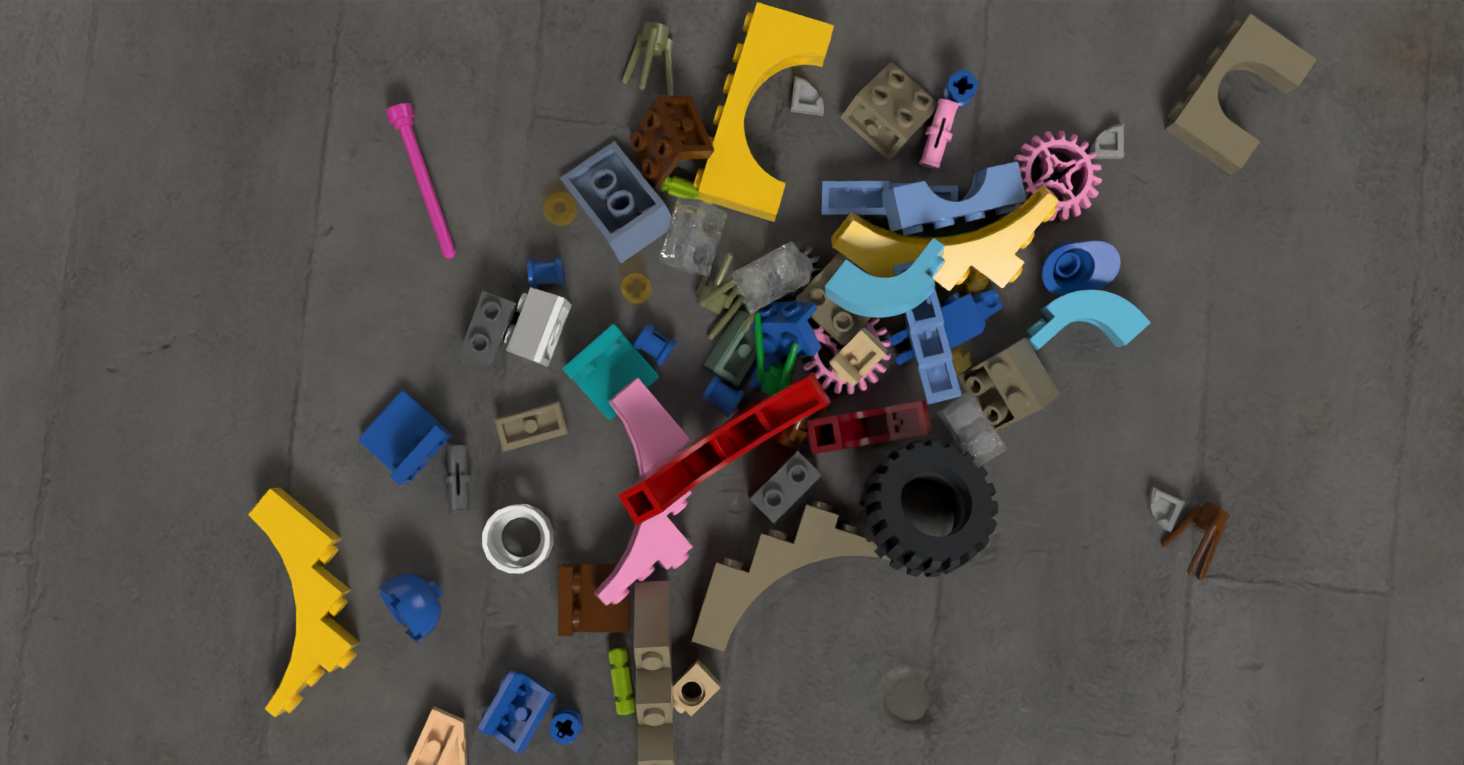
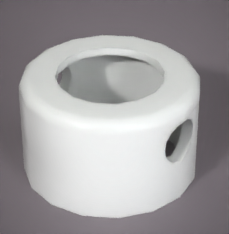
M514 504L496 511L487 520L482 532V547L487 559L497 569L507 573H524L538 567L549 556L554 545V530L549 518L540 509L528 504ZM515 518H528L532 520L541 532V542L538 549L526 557H517L510 554L502 542V532L505 525Z

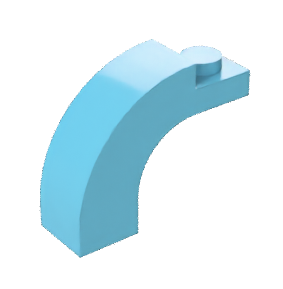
M933 238L909 269L902 274L890 278L871 276L848 260H845L825 285L826 297L843 309L861 316L881 318L905 313L920 305L934 292L935 280L929 275L935 277L946 261L943 259L945 245Z
M1081 290L1061 296L1043 306L1040 311L1048 320L1045 321L1041 318L1027 330L1030 334L1027 339L1035 351L1046 344L1067 324L1081 321L1095 325L1106 334L1116 347L1127 345L1151 322L1136 306L1116 294L1100 290Z

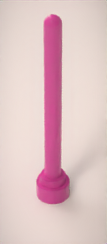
M401 103L392 106L385 111L389 124L394 125L395 130L400 132L442 254L445 258L451 259L455 256L456 250L412 128L414 125L413 119L415 118L411 103Z

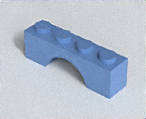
M1018 162L989 167L974 173L972 186L968 194L959 202L940 198L928 187L925 181L893 187L882 192L890 232L902 230L903 236L923 232L922 225L931 223L934 224V229L955 225L954 219L964 217L965 222L985 218L984 212L995 210L996 216L1011 213L1015 210V205L1027 201Z

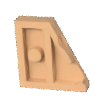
M434 706L407 765H467L465 720Z

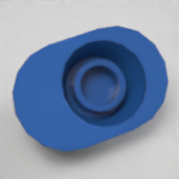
M1105 241L1060 242L1054 245L1048 251L1045 258L1041 260L1043 284L1050 292L1057 295L1103 288L1112 282L1118 274L1121 264L1120 256L1114 246Z

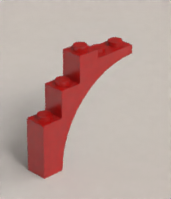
M812 372L766 398L763 397L739 410L722 425L699 436L677 454L654 465L623 490L618 497L637 526L664 512L691 489L741 455L796 422L826 407L831 401Z

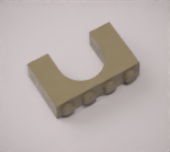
M1251 13L1241 22L1236 19L1225 32L1224 37L1228 40L1222 48L1217 46L1205 61V64L1209 67L1203 76L1198 73L1188 85L1186 90L1190 93L1184 103L1179 100L1167 116L1171 121L1165 129L1230 175L1242 169L1260 141L1229 120L1223 113L1218 101V88L1225 73L1234 70L1250 71L1284 94H1288L1299 87L1317 61L1315 57Z

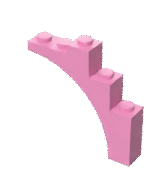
M639 378L633 379L608 401L623 422L633 445L639 477L654 465L683 450L685 445L691 440ZM690 491L664 512L637 526L635 524L621 559L612 573L593 592L603 604L607 606L612 602L615 605L624 599L630 592L627 587L636 579L640 582L646 579L655 570L653 564L656 561L662 568L668 570L671 566L673 569L678 568L688 559L689 555L687 552L693 546L670 521L667 515L671 513L674 516L687 506L686 498L692 494Z

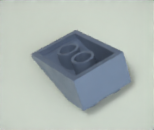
M615 141L560 177L564 186L620 263H623L676 226L666 204Z

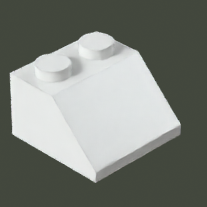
M530 287L528 294L523 293L519 300L516 311L520 313L516 326L511 324L505 336L504 343L508 344L506 351L548 367L572 304L563 297Z

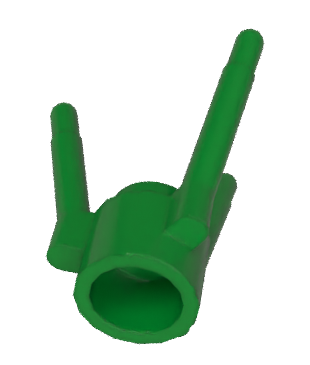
M756 312L754 314L758 367L756 380L763 382L762 391L764 393L772 395L790 385L792 372L798 358L796 353L799 345L798 343L792 344L785 365L771 363L769 369H765L761 315L759 312Z

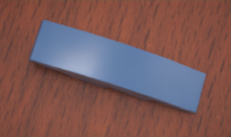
M822 181V216L848 217L853 212L861 218L887 219L882 192L893 187L912 183H890V181ZM928 186L940 198L958 202V186Z
M915 261L893 266L894 275L902 274ZM934 287V292L924 302L904 313L927 405L961 396L952 362L953 357L944 328V319Z

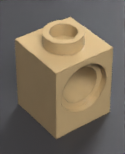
M698 658L673 682V707L681 714L686 711L691 717L721 688V682ZM690 681L696 682L700 685L702 692L697 697H688L682 690L683 685Z

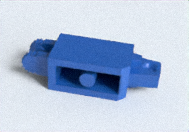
M994 289L971 296L969 293L962 298L959 292L940 301L943 305L941 311L950 349L983 333L986 324L984 320L1003 307ZM908 329L885 340H889L891 345L894 346L909 336ZM913 349L899 354L895 358L897 364L899 365L913 358Z

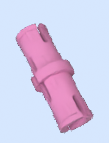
M946 99L938 100L932 125L927 127L925 133L928 138L922 158L919 161L920 165L935 170L940 169L946 144L951 142L953 136L950 131L959 104ZM942 121H943L944 123H943V126H942V130H941V133H940V135H939V139H938L937 146H936V148H935L934 145H935V142H936V139H937V136H938V133H939V130H940L941 123H942Z

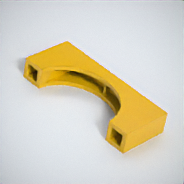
M759 2L756 4L754 13H747L742 30L747 32L744 44H737L733 62L738 65L735 74H728L723 93L727 94L728 97L725 106L718 105L713 124L718 126L715 138L709 136L714 152L707 160L705 169H698L693 187L698 188V199L775 222L786 183L766 173L753 158L745 138V114L758 88L777 72L797 65L822 67L834 25Z

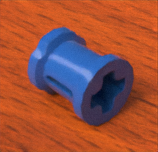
M959 70L950 76L944 87L943 96L946 100L953 101L959 104V107H963L975 95L978 89V81L973 73L967 70ZM957 83L963 84L962 88L965 91L963 95L958 94Z
M556 256L555 260L535 262L534 259L527 260L528 281L531 288L536 289L537 285L552 283L565 286L562 256Z
M649 323L637 338L633 347L637 350H644L657 359V364L662 366L675 349L678 341L675 339L669 340L654 330V326Z
M716 375L700 400L704 403L709 401L723 410L724 416L729 418L744 392L741 390L738 392L734 391L720 382V377Z
M573 708L559 710L549 726L551 737L560 744L572 743L578 737L583 727L581 714ZM569 719L573 722L571 729L564 732L560 728L562 723Z

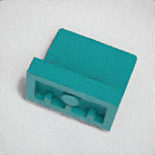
M614 324L562 368L569 378L575 381L609 420H612L617 414L608 401L622 388L636 378H639L648 388L659 378V375Z

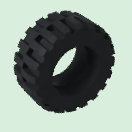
M929 439L924 445L921 440L909 442L906 447L899 446L883 459L864 484L866 489L861 493L859 504L864 506V509L859 513L860 524H867L868 526L864 536L867 542H875L878 548L874 552L881 559L886 555L891 559L889 566L897 571L904 566L907 568V575L917 577L924 572L927 578L937 577L941 573L948 574L977 556V553L983 550L990 541L988 536L995 531L997 522L991 519L998 514V502L992 501L991 498L996 494L993 483L987 484L984 477L988 473L984 467L978 468L972 462L975 457L968 452L964 455L957 452L959 449L957 445L948 443L945 447H942L940 440ZM913 481L926 482L937 487L945 494L954 514L953 528L948 535L944 537L927 535L910 523L901 503V492L905 484Z

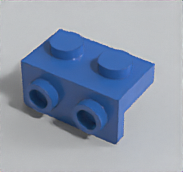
M769 301L761 305L758 312L761 315L765 354L788 355L793 343H798L799 345L796 353L799 356H814L822 348L807 321L817 310L814 302ZM753 321L750 327L755 334V323Z
M511 670L501 680L498 686L499 691L491 705L484 710L481 717L482 721L477 730L482 734L494 736L516 753H524L557 693L528 673Z

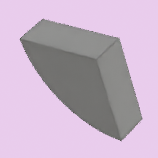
M795 77L790 112L823 116L824 104L818 91L807 80Z
M1124 124L1111 126L1100 133L1093 141L1089 154L1096 152L1097 157L1094 159H1122L1124 157Z
M1151 487L1148 496L1150 513L1161 528L1171 532L1185 501L1155 487Z

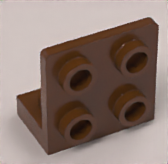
M656 96L630 137L632 148L636 151L642 166L643 175L654 190L660 189L679 160L709 159L714 152L712 143L691 96Z
M562 564L559 566L558 636H573L575 632H629L630 592L619 603L614 605L611 602L607 606L593 593L612 573L617 564Z

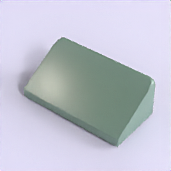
M742 310L736 312L704 366L736 386H739L757 357L754 332L751 327L747 332L742 331V327L749 314Z

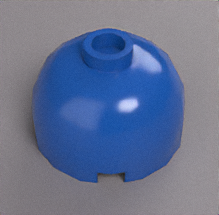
M398 574L377 587L381 591L380 596L397 623H401L403 626L408 625L409 630L405 633L413 642H419L436 628L441 619L442 611L438 598L443 596V594L432 579L426 582L416 574Z

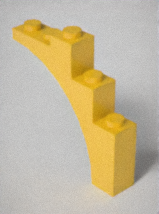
M1042 185L1024 204L1004 218L975 231L946 237L903 236V234L890 232L875 226L851 212L832 235L831 242L833 248L871 276L890 278L895 276L893 266L915 261L931 240L935 238L945 245L943 259L946 261L938 274L932 277L940 285L949 291L955 284L960 285L969 275V267L972 265L1001 288H1004L1008 282H1014L1023 270L1022 265L1025 262L1017 251L1019 248L1024 249L1034 238V231L1042 221L1047 222L1057 210L1056 204L1059 200L1053 192Z
M270 488L248 515L268 535L280 553L292 582L296 604V636L291 660L279 688L265 707V710L272 716L277 717L285 711L290 714L303 700L300 693L307 684L310 687L314 686L325 673L322 667L329 673L339 667L345 669L356 657L357 653L354 649L360 641L330 617V615L335 617L348 602L345 596L350 592V589L320 565L321 563L327 564L339 550L335 546L341 538L283 489Z

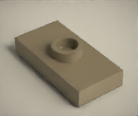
M560 401L494 419L503 452L569 434Z

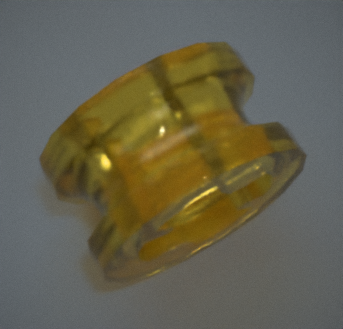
M633 273L624 278L621 291L628 302L642 304L651 296L652 287L646 276L640 273ZM633 280H641L640 284L646 285V291H641L638 298L632 297V292L629 294L627 292V287L633 286Z

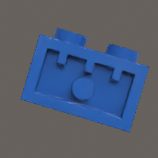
M401 391L359 437V442L393 472L389 477L401 486L409 485L453 434L407 392Z

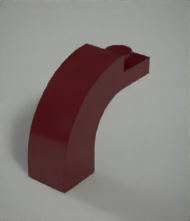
M926 400L806 421L812 454L933 433Z

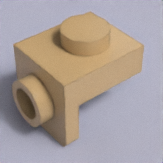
M864 327L829 363L833 367L834 374L841 381L855 386L889 350Z

